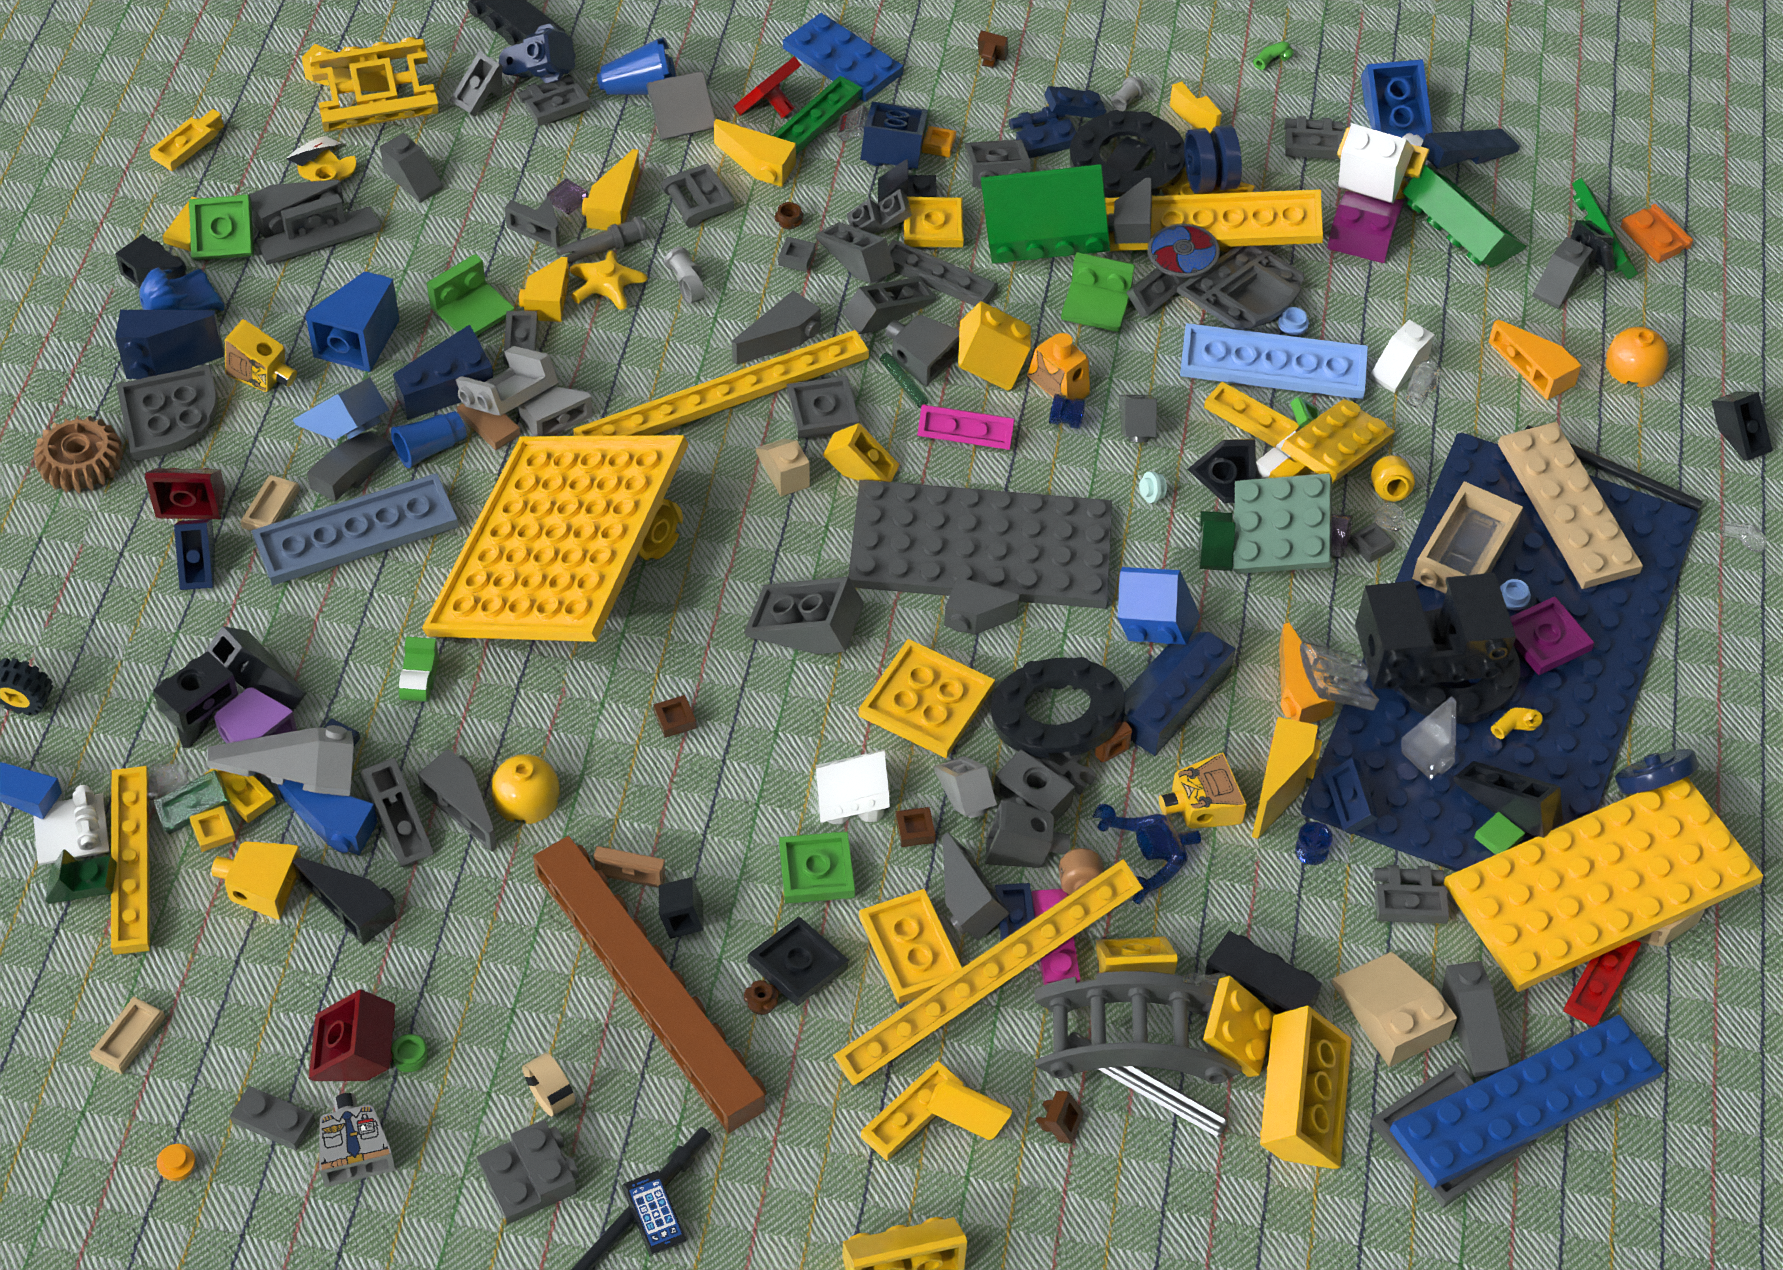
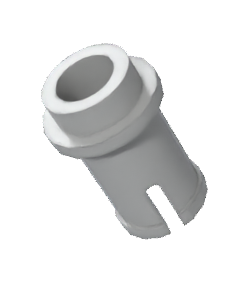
M1135 76L1126 78L1121 89L1111 97L1113 107L1119 111L1126 110L1134 98L1142 95L1143 82Z

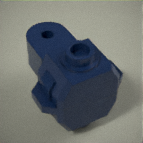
M550 23L539 26L535 33L523 39L524 43L506 47L499 56V64L503 66L502 72L505 75L521 78L534 75L540 77L547 84L560 81L564 74L572 71L575 68L576 58L573 40L564 31L558 30L554 24Z

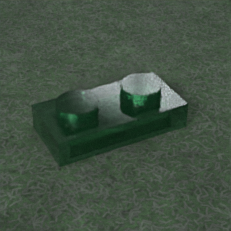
M213 770L158 798L153 803L163 830L170 835L191 824L190 816L220 806H226L231 801L221 775L216 770Z

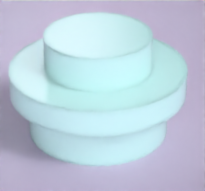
M1154 471L1146 472L1139 483L1140 494L1148 503H1156L1159 499H1163L1167 491L1164 476Z

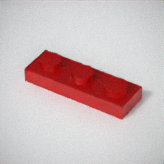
M1637 940L1631 941L1591 959L1569 997L1563 1012L1592 1027L1598 1025L1633 961L1641 942Z

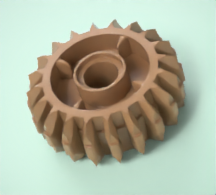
M77 415L75 420L71 421L64 418V423L60 425L53 422L52 430H43V438L37 439L36 448L34 449L35 465L42 479L46 483H50L55 490L62 487L66 493L72 488L80 494L82 488L88 487L93 491V487L96 484L105 486V478H114L115 470L120 469V460L123 459L121 440L117 433H115V430L111 425H106L103 419L95 421L91 415L85 420H82L79 415Z

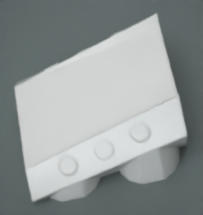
M885 750L816 765L820 823L827 821L831 824H843L850 816L858 815L865 822H877L883 817L884 809L890 807Z

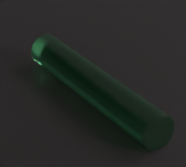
M890 353L882 354L879 359L880 362L917 407L921 408L922 404L927 405L928 399Z

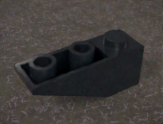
M222 626L204 651L210 652L234 674L235 682L244 689L254 688L288 707L293 712L307 694L247 630Z

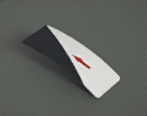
M327 136L319 137L304 144L286 159L299 166H304L319 153L341 143Z

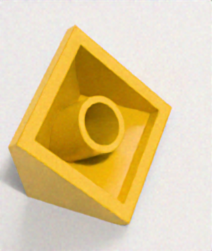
M1166 936L1096 940L1099 973L1142 971L1175 975L1177 953Z

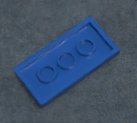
M823 13L818 14L783 39V49L830 80L834 81L837 77L842 76L862 87V97L860 99L864 102H867L903 75L904 66Z

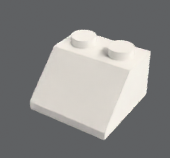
M1352 124L1341 152L1338 187L1393 204L1414 148L1407 139Z

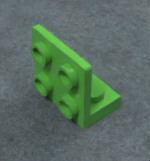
M1076 252L1072 281L1063 306L1061 319L1106 330L1120 331L1129 301V296L1126 292L1133 285L1135 264Z
M477 254L470 256L427 282L430 308L456 332L470 324L475 335L478 336L504 320L507 311H514V307L485 281L483 260Z

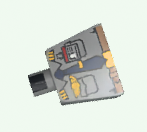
M343 1093L336 1096L333 1100L335 1112L324 1114L320 1117L319 1167L324 1186L329 1187L396 1171L391 1148L373 1105L367 1104L358 1107L356 1096L352 1093Z

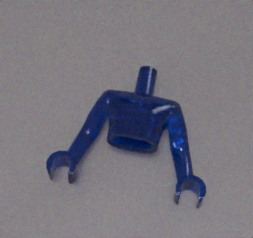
M1100 804L1092 815L1093 818L1102 819L1097 826L1100 831L1104 832L1109 827L1136 832L1137 844L1146 860L1159 859L1167 862L1162 869L1148 879L1136 876L1143 889L1134 895L1132 900L1135 904H1141L1149 892L1164 886L1187 863L1189 857L1184 847L1185 845L1199 844L1201 842V834L1198 830L1178 833L1170 818L1164 814H1153L1136 818L1118 817L1110 805Z

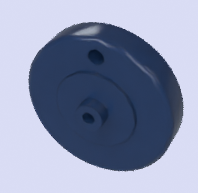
M1690 749L1674 750L1661 754L1653 753L1645 756L1643 760L1619 771L1615 776V780L1621 793L1636 794L1672 784L1691 775L1698 769L1699 763L1695 752Z

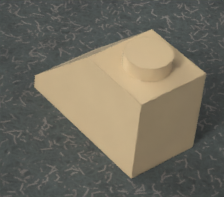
M781 439L756 448V454L780 497L810 487V462L797 440Z

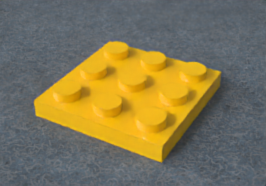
M907 639L859 707L858 716L947 759L994 689L995 679Z

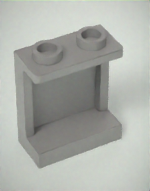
M513 346L504 351L509 369L486 382L463 376L457 378L458 396L466 407L501 416L559 383L550 355Z

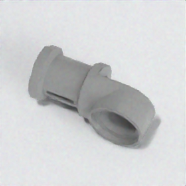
M679 246L672 249L666 255L664 263L667 268L676 273L680 292L684 300L690 304L705 296L704 286L700 279L702 268L690 259L689 251L686 248Z

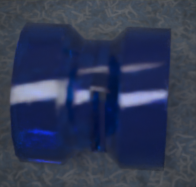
M1055 393L1049 423L1055 425L1065 423L1070 428L1080 430L1086 399L1076 398L1071 400L1067 399L1065 395Z

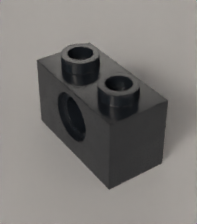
M207 651L200 657L191 660L172 677L164 679L158 687L153 689L158 710L183 733H186L237 696L238 690L234 674Z

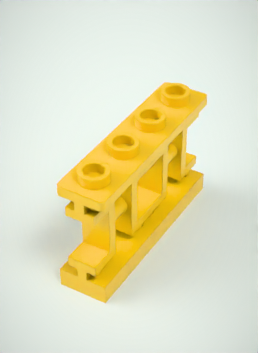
M409 37L401 40L399 43L378 42L368 48L360 49V47L353 46L344 49L343 52L331 53L330 51H321L309 57L313 81L328 79L332 100L318 103L324 132L438 114V101L434 84L419 86L415 65L428 63L424 39ZM407 57L409 71L393 73L390 60ZM349 67L352 80L335 83L332 69ZM385 70L390 91L361 95L357 74ZM412 83L414 96L398 99L395 85ZM354 92L357 106L340 108L338 94Z

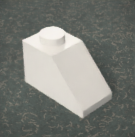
M1409 319L1392 336L1369 378L1395 393L1429 359L1435 334Z

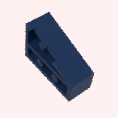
M470 324L393 373L396 397L407 420L461 403L458 396L459 388L456 379L461 376L482 382L493 378L492 365Z

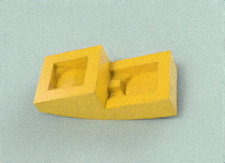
M1182 81L1172 85L1169 106L1181 118L1197 129L1206 128L1209 133H1211L1213 127L1220 126L1222 113L1207 95L1197 99Z

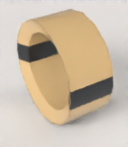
M545 1052L523 1065V1074L531 1092L549 1116L552 1117L575 1103L574 1093L565 1074L550 1054Z

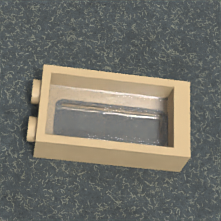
M1464 481L1418 557L1412 579L1446 594V577L1490 573L1514 533L1523 507Z

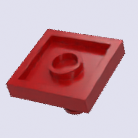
M794 56L733 106L738 114H743L761 98L767 99L781 119L796 107L793 106L779 87L783 80L801 66L800 62Z

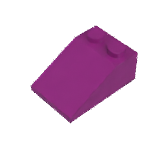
M1346 190L1332 223L1327 249L1385 263L1405 200L1395 199L1392 204Z

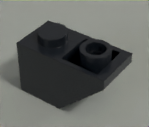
M144 234L115 253L120 274L138 288L141 287L148 273L157 267L161 268V270H172L171 273L167 274L168 279H176L186 275L185 271L187 268L180 257L171 255L158 241H152Z

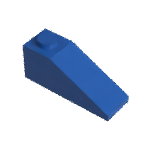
M285 780L283 785L278 784L281 798L327 845L341 853L361 854L378 823L373 803L352 796L303 790V783Z

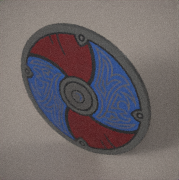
M1174 224L1164 227L1152 236L1148 244V257L1151 263L1161 272L1181 278L1195 277L1206 273L1217 263L1220 253L1216 238L1207 230L1191 224Z

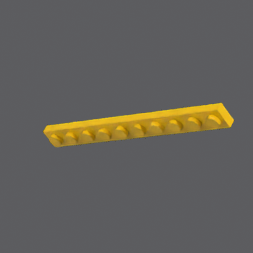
M853 330L573 428L574 436H651L787 388V384L804 382L869 358V350L857 331Z
M1120 860L833 1054V1057L852 1086L856 1085L1142 890L1143 887L1125 860Z

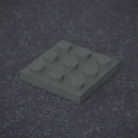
M1454 1063L1374 1116L1371 1121L1373 1128L1442 1208L1525 1153L1529 1147V1143H1526L1433 1189L1389 1129L1394 1121L1474 1084L1457 1063Z

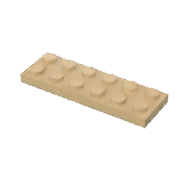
M1557 422L1500 436L1498 442L1500 449L1582 589L1641 572L1642 563Z

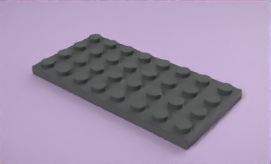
M859 479L848 577L855 588L950 596L957 577L1020 594L1019 602L1106 609L1112 500Z

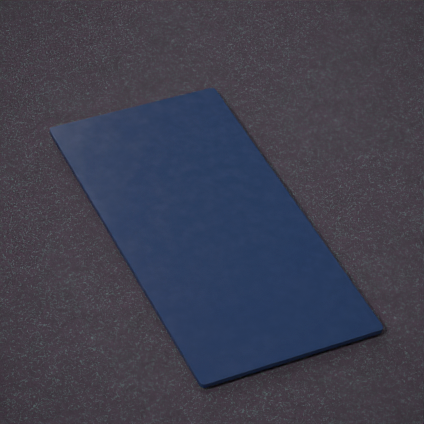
M1458 433L1395 582L1414 581L1424 612L1442 608L1446 594L1432 587L1425 586L1421 582L1412 579L1418 557L1465 481L1523 507L1514 533L1490 572H1495L1499 586L1510 579H1518L1526 583L1531 594L1529 604L1521 610L1507 608L1509 616L1511 617L1555 596L1593 640L1592 651L1538 675L1516 649L1520 661V678L1511 701L1504 709L1500 708L1490 714L1488 719L1467 724L1446 723L1431 719L1409 707L1410 702L1399 691L1395 692L1394 689L1386 688L1373 689L1363 657L1302 803L1301 814L1343 830L1325 774L1350 758H1354L1360 761L1378 819L1353 834L1458 872L1495 855L1474 838L1476 831L1490 820L1495 813L1454 783V776L1473 761L1560 786L1563 822L1556 828L1597 811L1698 518L1697 511L1589 475L1643 567L1639 574L1582 589L1499 445L1465 433ZM1467 518L1440 563L1465 575H1471L1492 539L1495 529L1476 519ZM1439 640L1434 642V644H1443V642ZM1482 678L1464 680L1458 683L1450 681L1438 684L1450 688H1467L1477 684ZM1512 708L1535 709L1542 714V724L1534 730H1512L1503 739L1497 738L1491 731V726ZM1525 832L1523 840L1520 841L1517 845L1522 844L1538 836H1533L1530 833Z

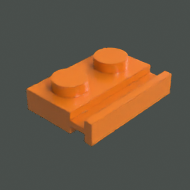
M1653 204L1648 210L1644 208L1623 218L1620 226L1658 264L1681 253L1682 249H1690L1693 243V239L1656 204Z

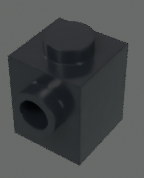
M693 877L659 885V916L670 939L704 931L703 900Z

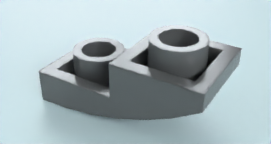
M901 189L878 204L868 199L847 213L849 226L872 234L888 229L912 216L907 194Z

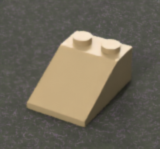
M1389 952L1341 974L1331 981L1388 1067L1448 1040L1451 1036L1457 1020L1451 1008L1434 986L1393 952Z

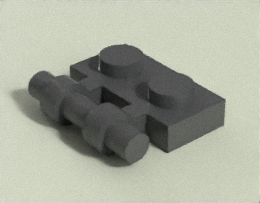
M570 74L563 76L558 82L540 85L534 83L528 85L526 90L517 92L520 103L525 102L526 110L537 126L590 108L589 98L577 82L574 83Z
M1297 116L1296 119L1285 118V156L1340 159L1337 152L1344 137V131H1342L1343 122L1332 121V118L1308 120L1306 116Z
M1399 865L1373 868V881L1386 882V884H1376L1374 891L1377 921L1447 924L1449 908L1446 886H1432V883H1444L1443 870H1431L1430 866H1418V869H1399ZM1401 882L1417 883V885H1401Z

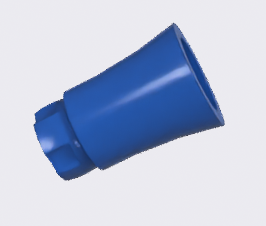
M456 411L391 428V439L396 454L408 469L440 451L453 447L455 443L467 437L466 427L461 416Z

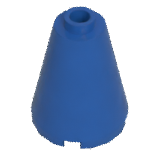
M658 38L601 66V73H597L600 90H605L607 95H648L646 87L648 82L676 77L673 59L669 54H665V50L670 49L666 38Z

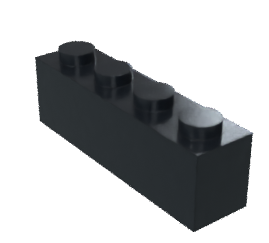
M468 0L467 3L468 10L474 17L482 20L490 30L501 35L511 46L524 43V38L535 33L539 26L549 23L554 24L558 30L565 32L563 28L527 0Z

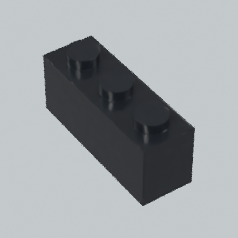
M1230 930L1208 959L1204 979L1216 986L1218 985L1219 978L1231 976L1275 1015L1304 1006L1313 1008L1318 1000L1322 983L1316 980L1311 973L1304 970L1300 971L1286 963L1279 955L1261 949L1254 945L1249 938L1237 935Z

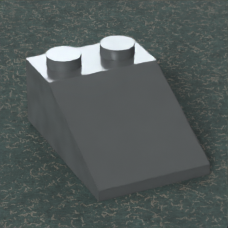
M849 577L765 584L762 587L744 633L749 638L814 654L846 652L864 602Z

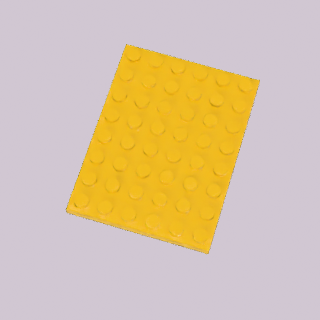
M520 436L422 627L427 637L597 642L689 445L685 436Z

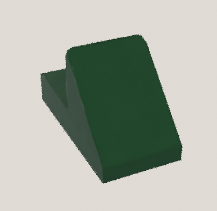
M1200 512V569L1232 571L1236 527L1235 522L1232 521V513Z
M63 849L50 870L45 901L48 904L112 894L117 862L111 856L78 861L66 849Z

